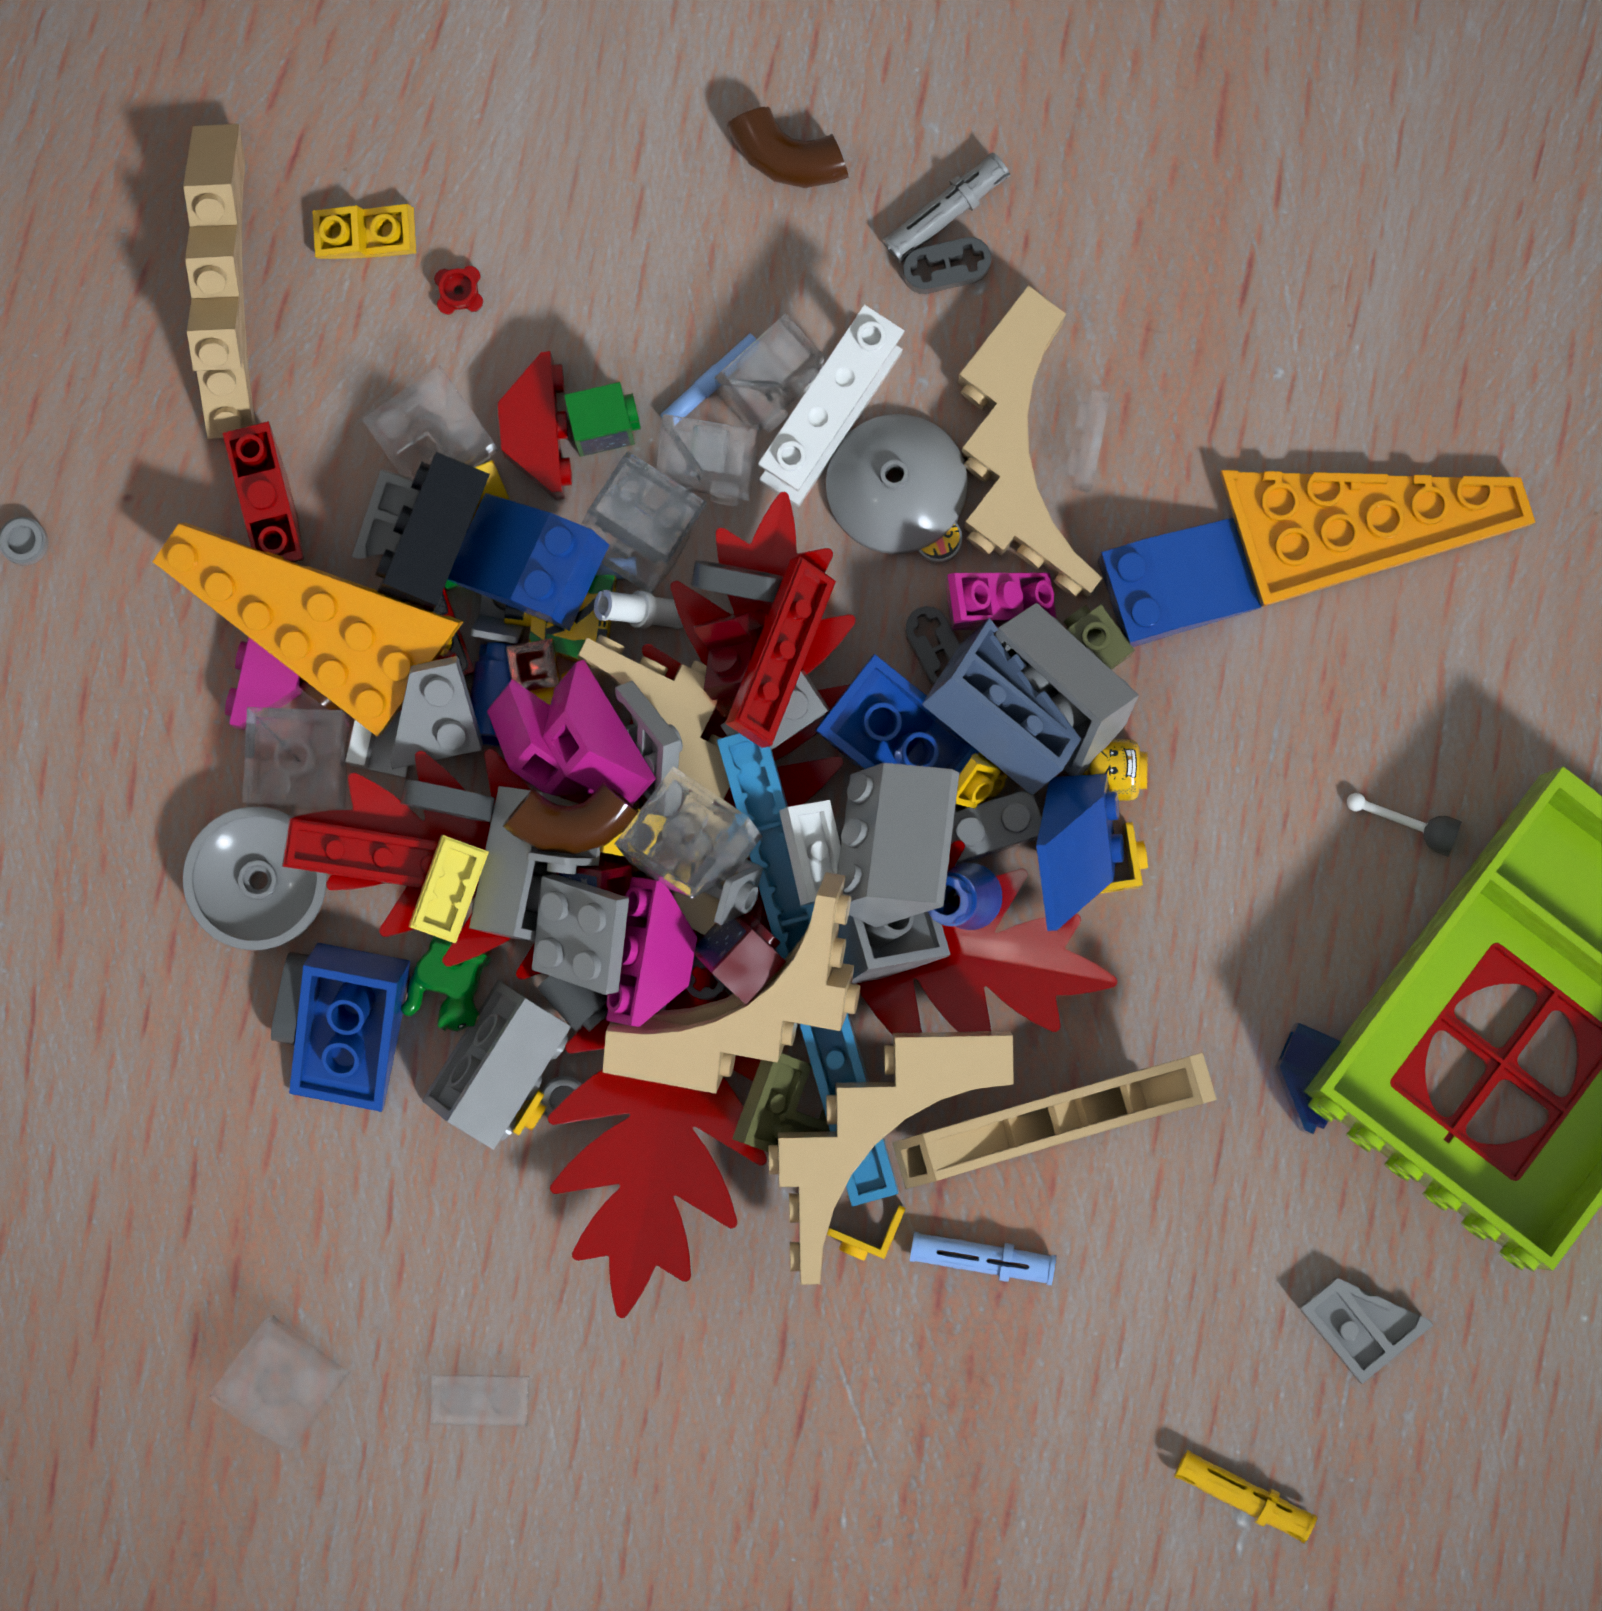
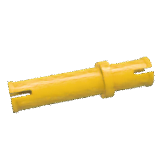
M1188 1449L1184 1453L1174 1474V1478L1191 1484L1203 1492L1254 1517L1256 1524L1262 1527L1268 1524L1303 1544L1308 1540L1318 1518L1317 1515L1311 1514L1280 1498V1492L1272 1488L1266 1491L1218 1465H1214Z

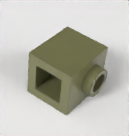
M1102 604L1092 611L1085 605L1063 621L1067 626V630L1085 647L1093 651L1096 657L1111 670L1129 658L1135 651Z

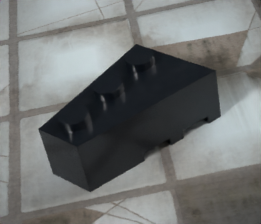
M438 452L435 453L430 465L421 461L411 485L412 489L419 491L412 508L403 505L393 532L400 534V538L394 552L385 549L375 573L376 576L383 578L378 588V593L403 602L408 601L424 607L423 609L431 612L434 611L490 474Z

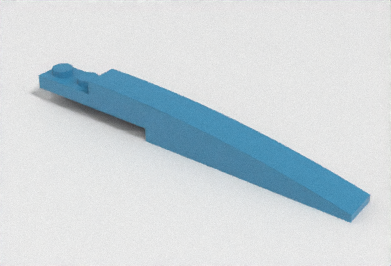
M738 733L717 739V743L751 862L763 867L758 886L771 932L781 942L776 948L777 952L785 959L804 936L811 921L814 904L800 905L779 813L780 810L788 807L771 747L761 748ZM849 1013L846 1015L841 1031L800 1024L825 1115L826 1095H835V1083L869 1082ZM836 1124L829 1125L830 1131H836ZM884 1138L872 1148L853 1172L846 1185L852 1207L899 1194Z

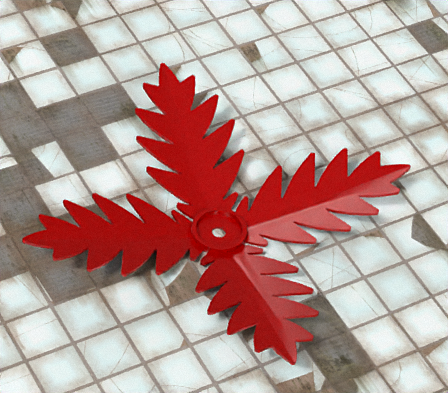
M780 492L770 505L750 544L725 528H718L716 530L717 556L721 564L784 576L789 561L792 558L801 556L824 573L833 558V551L829 548L797 553L793 510L789 495L786 492ZM678 580L673 581L670 585L675 606L688 639L701 662L706 666L709 650L695 633L694 626L719 617L762 609L766 614V622L773 602L727 594L734 614H730ZM847 614L821 619L802 670L807 675L819 666L842 642L856 623L854 615ZM649 643L642 647L644 657L668 668L665 677L673 680L679 666L682 664ZM850 684L820 689L818 692L831 709ZM736 696L719 699L700 738L708 741L711 734L720 738L728 737L720 725L726 722ZM829 711L772 749L774 760L777 761L815 736L817 734L815 729ZM487 749L484 752L491 797L495 798L494 805L499 786L531 791L522 778L509 769L507 762L493 749ZM418 751L415 753L418 781L466 791L444 767L425 752ZM840 756L777 767L788 807L805 804L843 766V759ZM350 773L348 776L353 806L351 810L319 811L292 818L432 841H439L441 835L477 848H483V850L486 849L490 830L489 822L476 821L424 810L425 820L422 821L408 806L400 804L401 800L392 793L357 773ZM730 787L718 809V812L724 815L729 807L737 810ZM677 789L675 809L682 816V804ZM593 794L562 795L560 797L582 803ZM670 817L682 834V824ZM961 840L951 843L948 871L955 866L965 849V843ZM600 852L599 860L603 861L602 852ZM679 866L641 878L665 882L670 892H672ZM1020 868L996 876L1002 888L1003 899L998 915L990 924L976 930H964L955 926L942 925L951 955L883 979L856 983L855 985H860L861 996L875 1016L893 1036V1033H922L914 978L917 979L932 1004L957 1032L991 1031L984 990L985 986L1018 1014L1051 1032H1057L1061 1028L1056 996L1097 992L1115 987L1118 981L1115 976L1099 965L1065 949L1081 922V917L1078 914H1075L1057 931H1047L1046 917L1012 926L998 933L995 932L1028 877L1027 870ZM331 875L326 882V887L331 891L354 890L385 883ZM408 886L405 888L379 928L381 936L389 937L414 930L408 926L421 893V888ZM758 886L757 900L750 913L772 933ZM957 895L953 899L955 904L959 906L960 896ZM471 913L460 931L456 944L452 943L442 962L445 966H454L480 956L512 938L470 929ZM693 930L698 942L704 935ZM534 944L516 971V976L520 980L541 974L532 970ZM699 967L694 969L692 974L697 981L693 987L696 990L701 991L705 986L713 990L717 986L718 982L708 969L702 970ZM684 989L667 1004L666 1010L693 1008L725 999L729 995L723 990L716 998L700 1000L692 996L687 989ZM604 1019L590 1032L583 1026L567 1042L565 1050L573 1054L605 1049L606 1030L610 1021ZM736 1055L733 1070L753 1082L761 1060ZM602 1069L574 1090L548 1116V1122L552 1125L630 1114L628 1118L611 1127L588 1144L567 1164L550 1185V1191L553 1194L620 1185L593 1216L572 1252V1257L576 1261L604 1256L609 1257L610 1286L615 1312L619 1318H625L634 1307L647 1286L656 1266H659L683 1282H687L691 1278L687 1235L674 1196H678L730 1229L735 1228L738 1224L731 1196L721 1172L710 1152L693 1130V1127H697L757 1165L763 1166L767 1162V1157L763 1150L732 1139L744 1106L724 1077L715 1094L603 1073Z

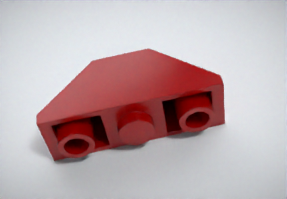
M551 351L540 352L499 400L500 440L504 457L555 500L565 499L564 486L572 485L570 457L561 458L560 439L569 438L566 410L558 411L556 393L565 392L562 364L554 365Z
M267 421L222 433L251 548L282 556L285 560L291 562L304 560L295 504L270 422Z

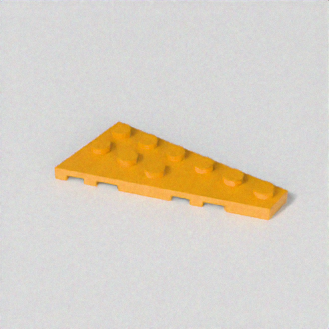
M1237 470L1220 471L1221 480L1262 607L1528 527L1535 523L1521 477H1432V475L1388 476V474L1314 472L1313 474L1282 473L1280 471H1264L1263 473L1238 472Z
M186 522L177 525L152 561L377 737L385 732L402 708L411 666L436 661L464 622L451 616H443L423 609L424 607L386 596L378 593L375 589L310 566L305 567L285 560L282 556L245 546L234 539Z

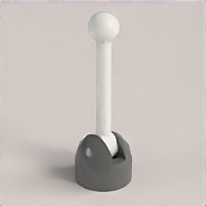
M1352 793L1347 798V806L1350 810L1355 812L1365 810L1421 831L1424 834L1427 846L1432 851L1449 857L1462 821L1449 816H1438L1424 823L1368 802L1360 793Z

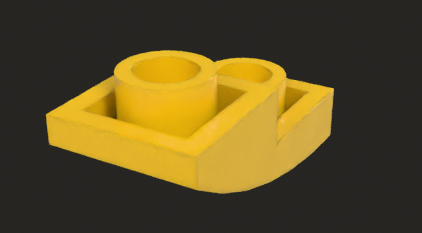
M409 204L362 209L355 205L312 211L315 257L318 259L372 258L416 254L414 207Z
M980 752L973 754L959 774L956 804L976 809L979 803L988 802L1001 792L1005 785V778L1008 775Z

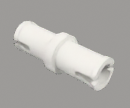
M603 590L595 598L594 612L600 621L628 622L632 627L647 629L651 625L671 627L673 629L683 628L674 599L654 597L649 591L641 590L633 594Z

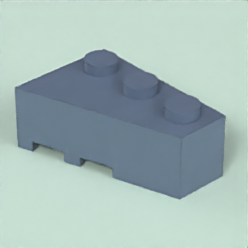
M989 617L959 645L922 705L1028 793L1033 795L1064 769L1081 738L1045 690L1038 694L1021 671L1026 667L1024 662L1017 654L1011 658L995 637L994 633L999 629Z

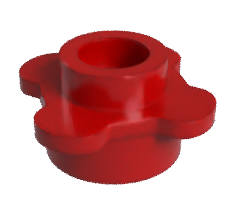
M466 266L464 269L455 268L451 270L444 268L435 274L434 282L439 287L440 293L437 307L441 313L451 315L455 310L468 309L470 312H477L481 309L484 301L483 297L478 293L477 284L481 275L476 267ZM457 286H461L463 288V292L461 294H456L454 292Z

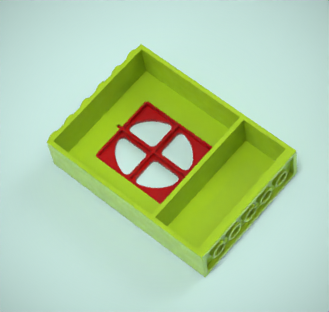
M1564 766L1539 775L1302 1091L1312 1099L1308 1106L1316 1114L1328 1122H1332L1333 1119L1342 1122L1350 1129L1346 1136L1367 1152L1373 1149L1382 1153L1388 1158L1384 1165L1391 1172L1404 1181L1408 1182L1411 1178L1426 1187L1422 1193L1426 1199L1443 1211L1449 1208L1461 1214L1464 1219L1460 1224L1466 1230L1483 1241L1488 1238L1493 1242H1497L1503 1247L1499 1254L1506 1261L1520 1270H1523L1525 1267L1532 1272L1536 1269L1553 1271L1602 1205V796ZM1499 984H1517L1530 988L1536 994V1002L1507 1042L1500 1048L1492 1046L1455 1016L1454 1009L1456 1005L1465 997L1483 988ZM1552 1011L1561 1012L1569 1020L1577 1048L1574 1080L1570 1091L1563 1097L1555 1095L1524 1071L1518 1064L1519 1054ZM1438 1031L1448 1033L1479 1057L1485 1064V1070L1481 1077L1449 1117H1444L1435 1110L1426 1085V1058L1432 1037ZM1501 1080L1510 1081L1548 1112V1120L1541 1128L1516 1141L1501 1144L1479 1143L1471 1139L1466 1133L1467 1124Z

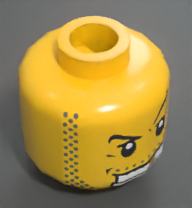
M1113 739L1092 760L1090 767L1083 775L1107 774L1109 792L1117 791L1119 801H1133L1138 797L1140 789H1147L1148 752L1140 751V746L1135 740Z

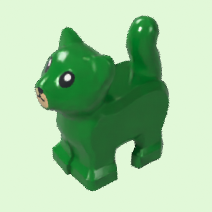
M434 936L429 944V950L416 964L408 985V997L401 1006V1012L406 1016L415 1014L421 1007L424 991L428 990L447 996L439 1009L438 1028H442L443 1031L449 1029L459 1032L467 1027H474L479 1020L480 1013L475 1007L473 998L479 987L481 973L485 967L490 965L492 959L482 954L451 967L445 966L442 959L452 945V942Z

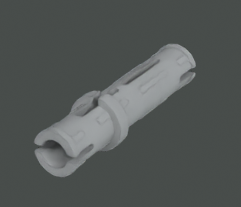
M994 152L990 153L988 157L970 172H967L962 177L958 175L949 181L951 186L943 191L942 194L906 220L899 228L882 239L885 247L901 263L912 251L927 242L957 216L961 215L968 208L972 211L979 206V200L986 193L1011 176L1009 170Z

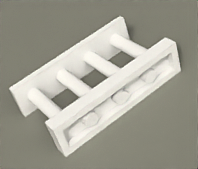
M864 304L759 461L758 466L765 470L759 479L761 484L777 494L786 492L789 495L790 502L798 508L800 507L830 462L833 454L902 354L903 349L897 346V343L905 333V330Z

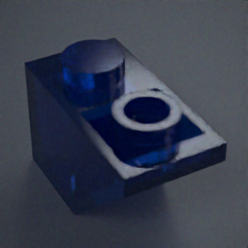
M1295 1023L1275 1069L1299 1130L1307 1134H1314L1316 1127L1324 1129L1328 1121L1308 1106L1313 1098L1304 1091L1342 1041L1301 1023Z

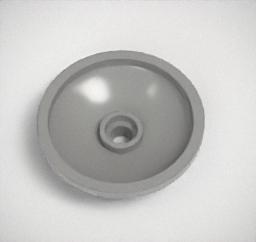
M890 414L876 417L860 424L849 432L833 454L826 477V491L830 509L843 531L862 546L888 554L915 552L942 538L960 517L968 490V478L964 459L951 437L930 421L905 414ZM892 469H899L904 473L902 480L897 483L888 481L886 476Z
M266 807L235 809L211 821L193 841L184 863V895L189 910L197 923L216 940L228 946L244 950L272 949L298 937L318 915L326 895L327 874L282 867L288 822L290 818H293L290 815ZM257 872H264L268 877L267 885L263 889H255L252 885V877Z

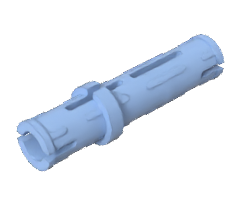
M914 1231L909 1262L917 1261L954 1269L998 1275L999 1281L1008 1282L1010 1277L1046 1283L1052 1286L1056 1255L1014 1249V1244L1005 1243L1004 1247L961 1239L921 1234ZM937 1250L978 1256L979 1258H971L960 1255L938 1252ZM990 1258V1259L1002 1260V1261H1005V1262H1011V1263L1014 1262V1263L1026 1264V1265H1029V1266H1028V1267H1024V1266H1019V1265H1013V1264H1010V1263L989 1261V1260H987V1259Z

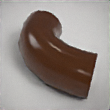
M760 107L747 111L733 118L727 124L733 141L748 164L774 182L810 188L836 183L849 178L843 156L833 134L810 141L792 139L782 132L775 121L770 107Z
M604 782L588 799L572 806L557 805L532 789L510 814L502 827L513 836L541 851L578 854L607 845L631 826L641 813L625 797Z

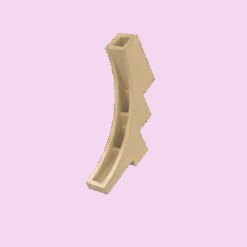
M240 124L192 127L183 184L190 226L185 255L191 293L187 336L193 371H197L207 439L223 438L222 433L256 425L251 393L244 312L242 208L246 164Z
M1028 285L959 374L958 384L964 387L960 393L976 407L983 409L987 405L992 409L962 448L961 455L967 460L964 466L981 481L986 482L990 477L996 482L966 520L964 529L970 533L967 540L986 555H990L994 551L1002 557L1012 542L1019 546L1016 554L1026 563L1036 569L1044 565L1057 575L1053 581L1064 592L1074 598L1080 593L1088 599L1101 582L1102 577L1074 552L1053 523L1037 488L1029 454L1028 411L1033 382L1043 355L1063 325L1066 313Z
M599 634L596 642L586 638L577 657L585 660L587 664L608 676L618 686L633 681L666 723L675 726L681 736L683 748L679 752L678 771L680 774V784L678 785V791L682 804V835L696 853V860L679 865L677 878L671 893L691 928L705 935L715 924L714 919L720 899L702 890V883L712 849L721 847L747 860L750 856L737 810L729 807L725 815L718 812L730 787L717 739L721 738L714 734H711L708 741L700 738L719 699L711 700L704 691L707 666L695 660L691 668L682 664L679 666L673 680L665 677L668 668L644 656L637 663L622 655L625 649L623 645ZM729 864L721 865L718 870L720 884L724 886L726 879L738 874V871Z
M825 873L816 895L811 921L804 936L785 958L786 963L747 1004L743 1003L733 994L725 999L693 1008L660 1010L640 1027L610 1022L606 1030L602 1072L716 1094L723 1076L731 1077L736 1055L778 1063L784 1046H792L794 1043L797 1023L841 1031L847 1013H856L860 994V985L852 984L854 965L843 963L846 939L838 938L839 925H846L851 905V896L843 894L845 875Z
M1010 1031L893 1033V1045H884L885 1075H894V1082L835 1083V1095H826L827 1125L836 1124V1131L778 1132V1145H768L769 1175L779 1174V1187H798V1193H789V1223H799V1242H790V1272L800 1271L801 1285L820 1284L823 1246L834 1208L853 1172L880 1140L905 1119L940 1100L974 1089L1014 1084L1013 1035Z
M1202 1052L898 1140L892 1142L905 1189L1065 1142L1217 1100Z

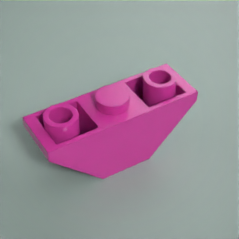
M952 573L947 575L945 586L952 631L976 630L989 617L996 627L999 628L1035 603H1038L1052 617L1057 619L1050 573Z
M248 637V642H240L235 661V669L241 670L238 687H231L228 692L225 715L231 716L229 723L231 726L246 731L300 696L302 689L299 685L304 679L250 637Z
M585 660L577 661L554 688L542 738L567 778L593 791H596L604 782L633 805L656 780V777Z
M512 679L487 710L509 769L543 793L553 796L594 794L595 791L565 776L542 738L550 705Z
M632 877L630 889L625 897L629 898L619 992L607 995L608 1013L606 1021L640 1027L689 986L697 936L665 882Z

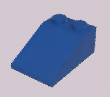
M485 493L467 530L447 580L570 631L608 550L609 544L590 528L553 513Z
M1233 518L1146 538L1101 552L1097 560L1118 627L1132 647L1261 608Z
M875 654L871 656L815 729L818 734L860 771L881 763L947 768L953 769L960 774L972 755L979 752L922 705L927 695Z
M1107 774L1059 776L1049 781L1036 844L1047 931H1057L1112 883L1116 863L1124 862L1122 834H1114L1113 820H1119L1117 791L1109 792Z
M317 942L303 965L289 1094L379 1112L383 1111L403 1016L401 1006L406 1000L410 960Z

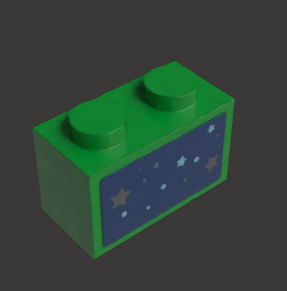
M620 382L564 395L574 440L580 457L635 444L632 431L641 429L633 393L623 395Z

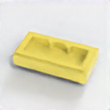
M441 835L408 927L456 944L489 852Z

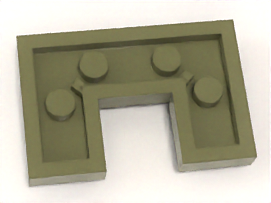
M781 1053L778 1063L761 1060L732 1139L768 1152V1145H778V1132L830 1131L824 1108L819 1119L796 1111L812 1067L811 1064Z

